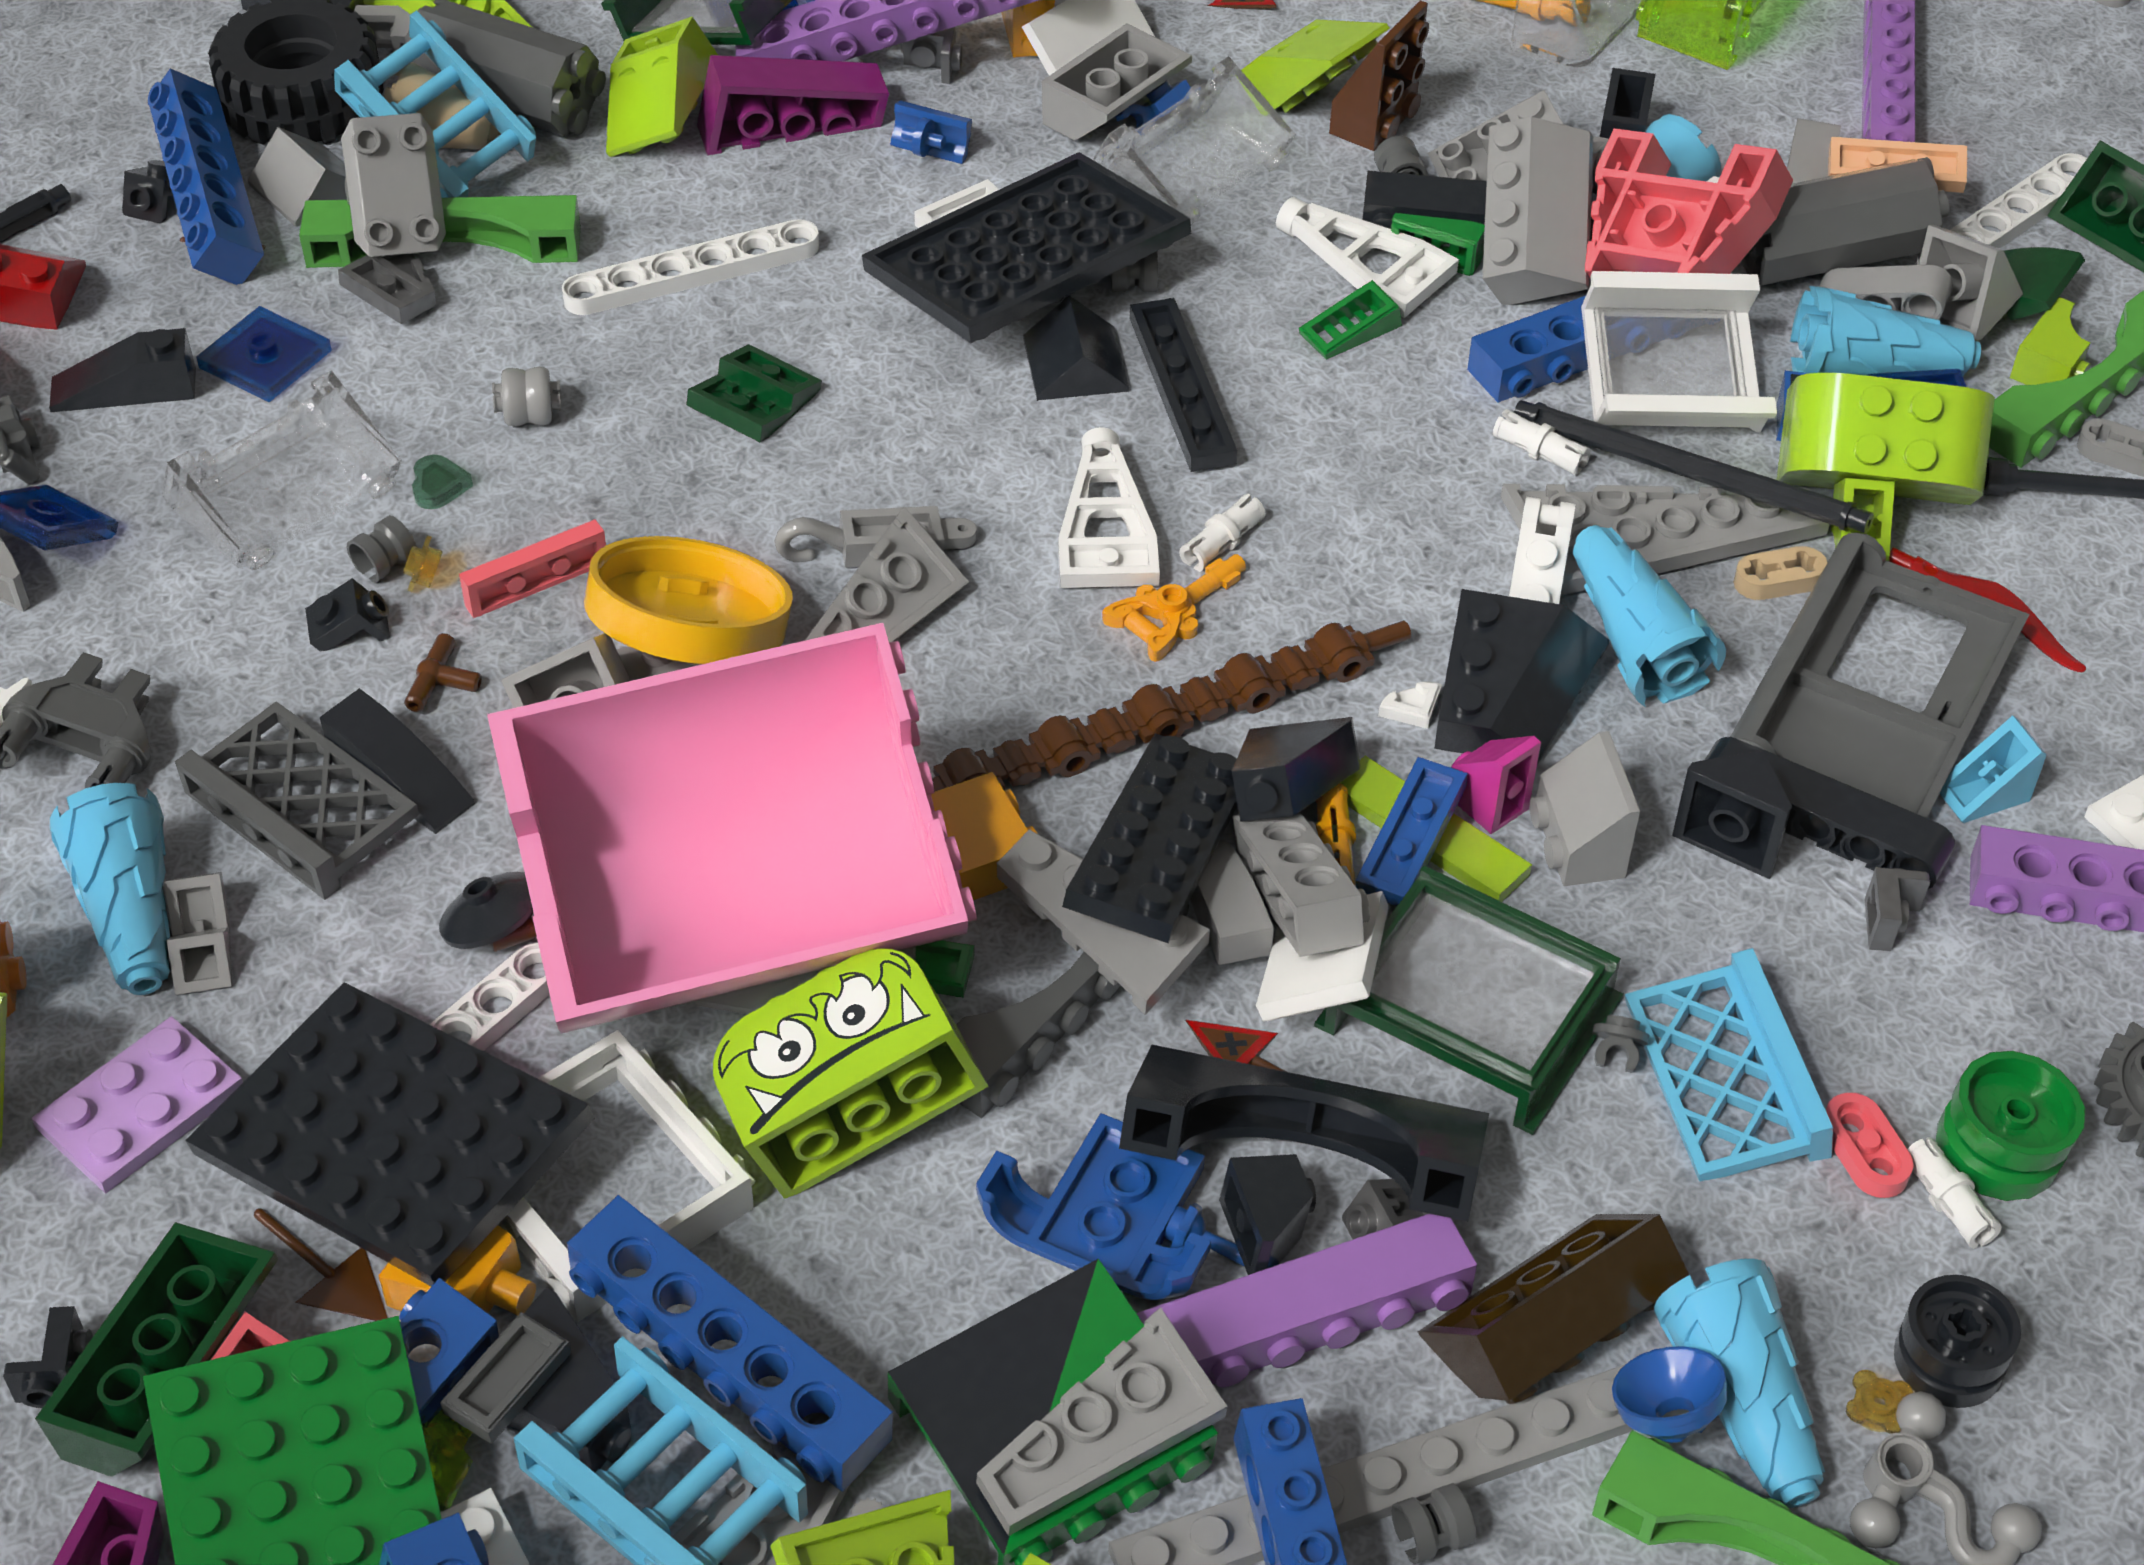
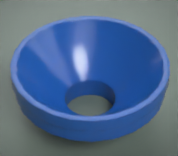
M1684 1346L1654 1349L1637 1356L1619 1370L1612 1385L1614 1403L1624 1423L1642 1434L1668 1443L1682 1442L1689 1435L1702 1433L1721 1413L1728 1396L1726 1376L1719 1360L1710 1353ZM1683 1409L1690 1411L1682 1415L1662 1417L1673 1410Z

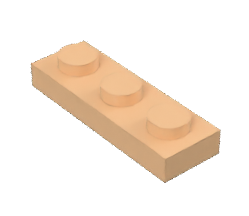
M1831 137L1828 176L1928 157L1933 165L1934 180L1938 186V191L1964 193L1967 183V146Z

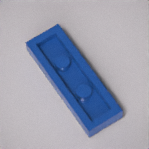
M1417 757L1355 880L1357 889H1363L1366 895L1383 891L1387 903L1395 906L1400 903L1419 877L1421 868L1424 865L1428 866L1467 787V773Z

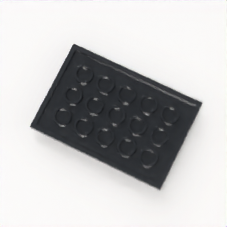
M1078 152L862 254V261L865 272L969 343H973L977 340L985 339L991 333L1013 322L1025 319L1029 314L1051 303L1061 301L1065 296L1099 282L1102 278L1124 267L1134 265L1138 260L1160 249L1170 247L1174 242L1191 234V221L1186 215Z
M344 982L185 1141L195 1156L423 1283L432 1286L438 1278L444 1282L449 1279L590 1125L595 1117L588 1103Z

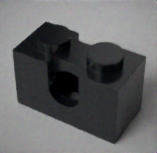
M1612 68L1600 137L1609 139L1613 129L1637 132L1646 131L1656 74Z

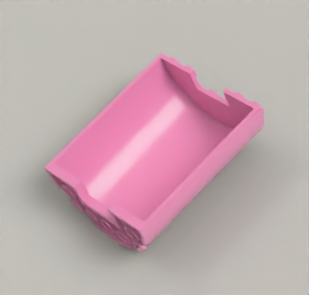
M884 623L487 714L509 815L517 836L534 916L532 917L554 1016L561 1034L835 966L853 955L871 949L885 948L900 951L967 933L968 922L977 920L974 901L969 887L962 888L958 871L962 869V863L956 839L954 836L948 837L941 810L934 811L931 794H934V786L927 761L917 763L913 747L920 745L916 724L919 721L918 707L912 688L902 690L898 676L899 674L906 673L899 641H888Z

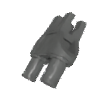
M83 652L65 676L35 683L18 691L2 709L3 723L0 726V760L8 752L3 760V766H14L31 740H40L100 762L92 775L87 778L85 789L101 784L126 783L130 775L143 772L151 759L148 737L140 717L149 702V696L143 695V693L150 684V675L130 669L113 693L102 690V680L95 678V676L102 668L103 659Z

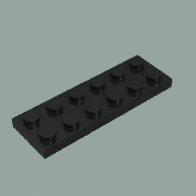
M1155 733L1069 883L1062 907L1169 943L1238 805L1232 777V769L1237 758L1227 753H1213L1189 745L1187 741L1176 736H1162Z

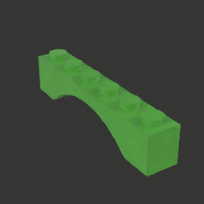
M577 195L441 198L446 231L442 242L474 243L496 247L517 254L532 263L578 262L581 224ZM347 200L305 201L299 237L306 268L344 267L367 255L354 240L351 210Z
M2144 290L2125 304L2115 334L2116 348L2101 363L2082 374L2061 381L2037 385H2014L1995 399L1989 443L1990 449L2020 468L2035 457L2042 460L2051 452L2056 441L2063 436L2073 437L2080 430L2085 419L2092 414L2096 417L2101 416L2110 406L2113 398L2120 393L2127 396L2134 390L2140 378L2144 376Z
M1634 1430L1630 1432L1602 1481L1592 1512L1594 1517L1647 1545L1675 1542L1716 1544L1752 1553L1778 1565H1901L1889 1559H1880L1851 1544L1841 1533L1829 1528H1820L1793 1514L1780 1501L1772 1498H1762L1735 1484L1724 1472L1715 1468H1705L1678 1454L1668 1443L1656 1438H1647Z

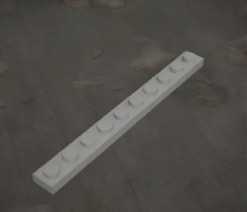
M1625 1365L1322 1468L1339 1534L1391 1516L1392 1505L1411 1497L1419 1501L1428 1499L1432 1490L1454 1483L1463 1491L1631 1432L1634 1429L1624 1423L1620 1417L1612 1393L1614 1378ZM1683 1409L1673 1410L1662 1417L1677 1416L1689 1411ZM1248 1494L1110 1541L1108 1548L1114 1565H1251L1264 1560Z

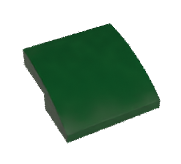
M2050 247L2005 250L2004 253L2023 292V295L2006 312L2010 320L2050 310L2085 262L2082 253Z
M748 344L721 357L717 375L689 388L686 405L760 443L769 438L821 389L822 380Z

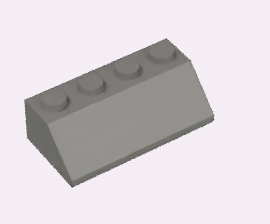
M1532 116L1489 126L1482 279L1502 305H1513L1589 289V276L1585 272L1587 244L1591 236L1593 135L1590 131Z

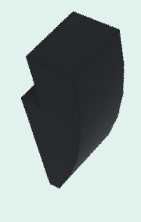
M357 689L320 717L324 737L416 803L419 815L414 819L434 834H437L475 804L471 795L435 754L400 720L362 689Z

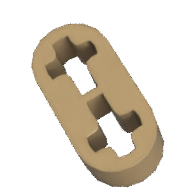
M1796 546L1744 556L1738 562L1733 581L1734 587L1741 595L1753 600H1765L1811 592L1823 572L1827 560L1820 551L1807 546Z

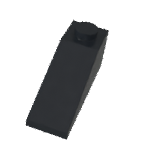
M186 328L137 332L52 376L50 412L195 399L196 366Z

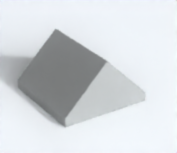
M277 127L248 178V184L295 227L301 225L306 200H347L344 163L324 145Z
M1928 225L1919 265H1936L1944 268L1953 279V288L1943 314L1939 319L1940 324L1969 331L1974 335L1975 341L1982 340L2023 295L2004 250L1937 225Z

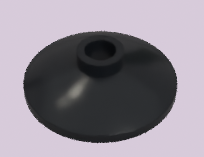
M506 872L492 877H481L470 882L464 888L463 893L447 907L440 919L439 932L443 940L454 948H477L498 941L523 925L534 913L525 872Z

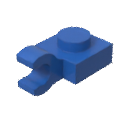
M1186 79L1172 85L1166 80L1146 94L1149 101L1144 105L1132 104L1116 115L1115 118L1119 121L1127 118L1129 115L1133 116L1136 120V128L1127 136L1130 140L1144 136L1156 121L1165 118L1195 95Z

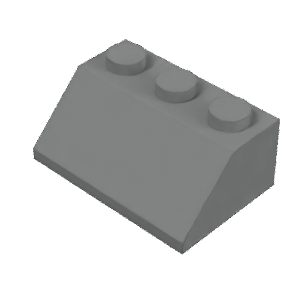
M1126 23L1042 80L1043 124L1075 141L1108 122L1192 63V55Z

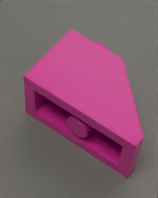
M1535 736L1490 740L1473 752L1467 751L1461 754L1451 766V768L1467 773V787L1457 806L1490 834L1529 810L1541 741Z

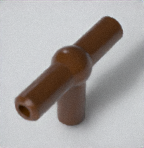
M439 634L426 659L417 665V677L404 701L405 706L410 711H422L436 685L470 692H477L482 683L480 673L446 666L456 645L455 639L451 635Z

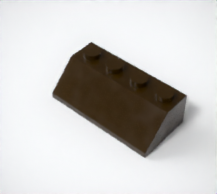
M1595 1214L1467 1298L1459 1306L1449 1310L1417 1332L1448 1368L1478 1398L1504 1400L1507 1404H1514L1535 1394L1539 1389L1537 1382L1550 1373L1562 1372L1579 1364L1585 1358L1583 1351L1597 1341H1608L1626 1332L1630 1327L1628 1320L1641 1311L1654 1310L1655 1303L1661 1294L1690 1274L1660 1214Z

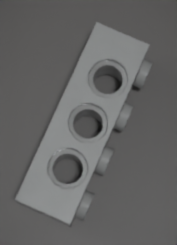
M1301 812L1294 816L1243 822L1240 821L1239 815L1233 816L1236 853L1250 873L1264 905L1299 957L1364 944L1363 923L1370 920V907L1366 893L1363 889L1356 888L1347 867L1339 865L1334 857L1332 847L1329 843L1324 844L1312 821L1307 822Z

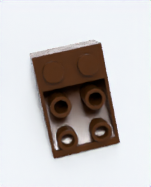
M1420 0L1376 44L1332 100L1329 134L1375 151L1384 140L1396 135L1399 125L1406 118L1412 119L1416 115L1421 103V95L1418 94L1419 79L1425 68V59L1422 58L1423 44L1429 33V23L1426 22L1427 2Z

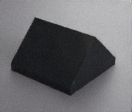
M1070 295L1023 335L1037 401L1129 392V384L1114 326Z
M1759 750L1692 762L1687 769L1672 836L1770 879L1775 870L1792 805L1765 751Z

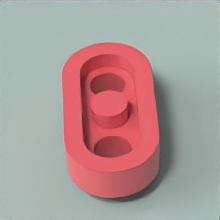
M1842 1093L1833 1097L1826 1107L1827 1115L1833 1126L1832 1149L1854 1183L1865 1193L1879 1198H1890L1903 1192L1913 1171V1159L1880 1107L1872 1099L1858 1093ZM1843 1124H1852L1859 1131H1848L1843 1127ZM1873 1168L1882 1169V1170H1884L1888 1175L1879 1174V1173L1873 1171L1872 1169H1873Z

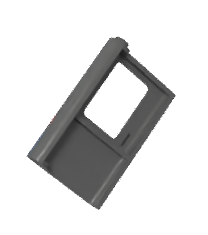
M1848 533L1839 541L1730 737L1776 754L1927 818L2030 614L1942 582L1934 576H1926L1886 561V553L1875 538L1867 534ZM1874 593H1884L1958 621L1966 627L1926 708L1920 713L1828 677L1832 666L1869 598Z

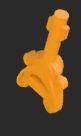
M1238 554L1232 555L1225 561L1218 558L1205 567V574L1185 588L1177 584H1167L1156 590L1152 585H1142L1137 588L1135 597L1125 598L1105 607L1102 610L1103 623L1113 628L1126 627L1147 643L1149 658L1154 662L1160 661L1174 647L1178 637L1186 640L1193 639L1197 635L1198 620L1196 619V608L1194 605L1221 586L1227 590L1239 582L1241 573L1246 570L1245 561ZM1143 615L1160 619L1164 627L1160 629Z

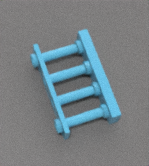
M417 10L410 14L409 37L411 40L369 71H359L349 60L334 69L335 91L359 117L416 113L454 84L471 101L470 104L433 130L441 198L468 197V182L512 148H515L527 162L534 157L536 133L530 122L522 115L516 116L447 43L442 29L432 20L427 22ZM423 53L440 68L441 71L398 103L393 101L389 103L379 93V85ZM485 116L501 135L458 167L453 165L449 167L438 156V150Z
M623 1336L614 1344L617 1371L620 1379L561 1434L553 1432L549 1435L531 1421L514 1437L519 1468L634 1565H718L777 1505L799 1523L808 1515L806 1480L801 1471L792 1462L783 1457H780L778 1460L774 1459L671 1376L664 1361L654 1351L647 1347L639 1350ZM639 1394L643 1395L665 1413L607 1471L598 1469L594 1473L580 1461L578 1452ZM686 1430L711 1452L652 1509L644 1507L640 1511L625 1498L624 1489ZM730 1468L757 1488L698 1548L690 1546L686 1549L671 1537L669 1528Z

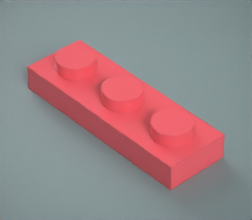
M594 519L460 573L459 577L465 607L474 619L589 572L592 557L599 549L606 546L604 530Z

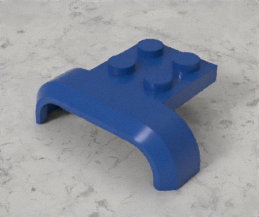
M1100 1113L1051 1197L1048 1199L1034 1191L1022 1179L1018 1171V1162L1014 1157L996 1150L976 1183V1193L987 1221L1002 1237L1018 1247L1074 1271L1099 1258L1118 1288L1139 1298L1149 1300L1175 1298L1184 1295L1190 1289L1210 1252L1211 1240L1198 1234L1190 1233L1182 1247L1168 1248L1161 1246L1165 1239L1164 1233L1174 1211L1178 1206L1183 1207L1204 1170L1205 1155L1187 1149L1177 1160H1171L1119 1149L1123 1122Z

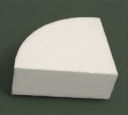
M1418 682L1415 688H1409L1398 693L1393 691L1381 702L1378 716L1428 729L1441 694L1442 684Z

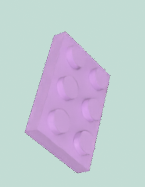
M171 1016L34 1115L32 1121L35 1128L106 1194L210 1116L243 1083V1080Z

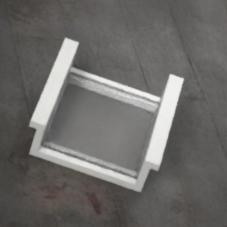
M1592 271L1590 276L1591 286L1581 309L1594 422L1603 425L1745 427L1755 432H1761L1768 418H1775L1777 414L1775 397L1759 396L1748 315L1760 292L1758 274Z

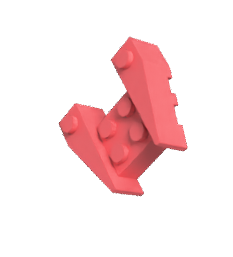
M1613 129L1596 166L1595 182L1598 188L1596 201H1592L1591 217L1594 220L1592 241H1588L1585 272L1589 278L1592 271L1731 274L1777 219L1792 185L1793 178L1777 149L1735 144L1718 182L1713 183L1666 176L1671 162L1653 133Z

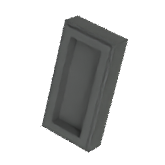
M520 1312L440 1402L443 1414L492 1444L571 1354L569 1341Z

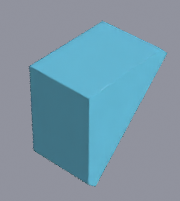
M2012 715L1952 768L1940 791V795L1963 823L2029 802L2047 754L2022 723Z

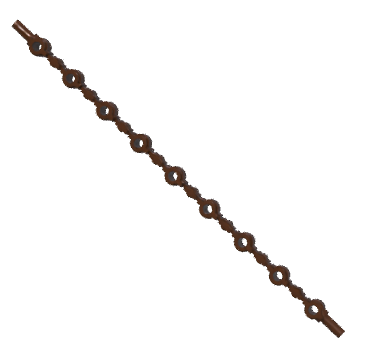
M1403 620L1363 634L1361 631H1355L1351 625L1343 627L1340 623H1330L1320 628L1313 638L1305 640V652L1299 645L1293 647L1285 646L1278 652L1271 654L1272 663L1270 664L1263 655L1253 657L1249 653L1238 654L1228 660L1222 669L1214 671L1216 682L1213 683L1208 675L1201 678L1194 677L1188 682L1180 684L1181 694H1177L1172 686L1162 688L1158 684L1146 685L1140 688L1133 695L1132 699L1122 702L1124 713L1121 714L1116 707L1099 709L1095 714L1087 716V726H1084L1078 717L1071 720L1062 715L1051 717L1039 727L1038 731L1029 733L1031 745L1027 746L1022 738L1015 741L1007 740L1000 746L993 748V758H989L984 749L976 752L971 748L956 749L946 756L943 763L933 766V773L936 776L932 778L934 792L990 772L994 773L1003 790H1005L1004 780H1008L1011 786L1014 787L1017 785H1027L1034 779L1040 778V768L1042 767L1046 768L1050 776L1060 773L1063 777H1072L1084 772L1091 762L1100 759V751L1098 749L1100 747L1107 754L1113 752L1120 753L1128 747L1135 745V735L1140 736L1144 744L1149 743L1155 733L1162 736L1180 737L1184 730L1194 726V720L1191 716L1195 715L1200 723L1206 720L1214 721L1221 715L1228 713L1227 704L1229 703L1233 705L1237 712L1246 709L1247 712L1255 714L1267 710L1277 698L1285 696L1286 688L1283 686L1284 684L1291 691L1307 689L1312 684L1319 682V672L1328 681L1336 678L1339 682L1345 683L1357 679L1367 667L1374 665L1375 658L1371 652L1411 639L1410 627ZM531 916L511 934L491 943L493 951L497 952L537 938L533 917Z

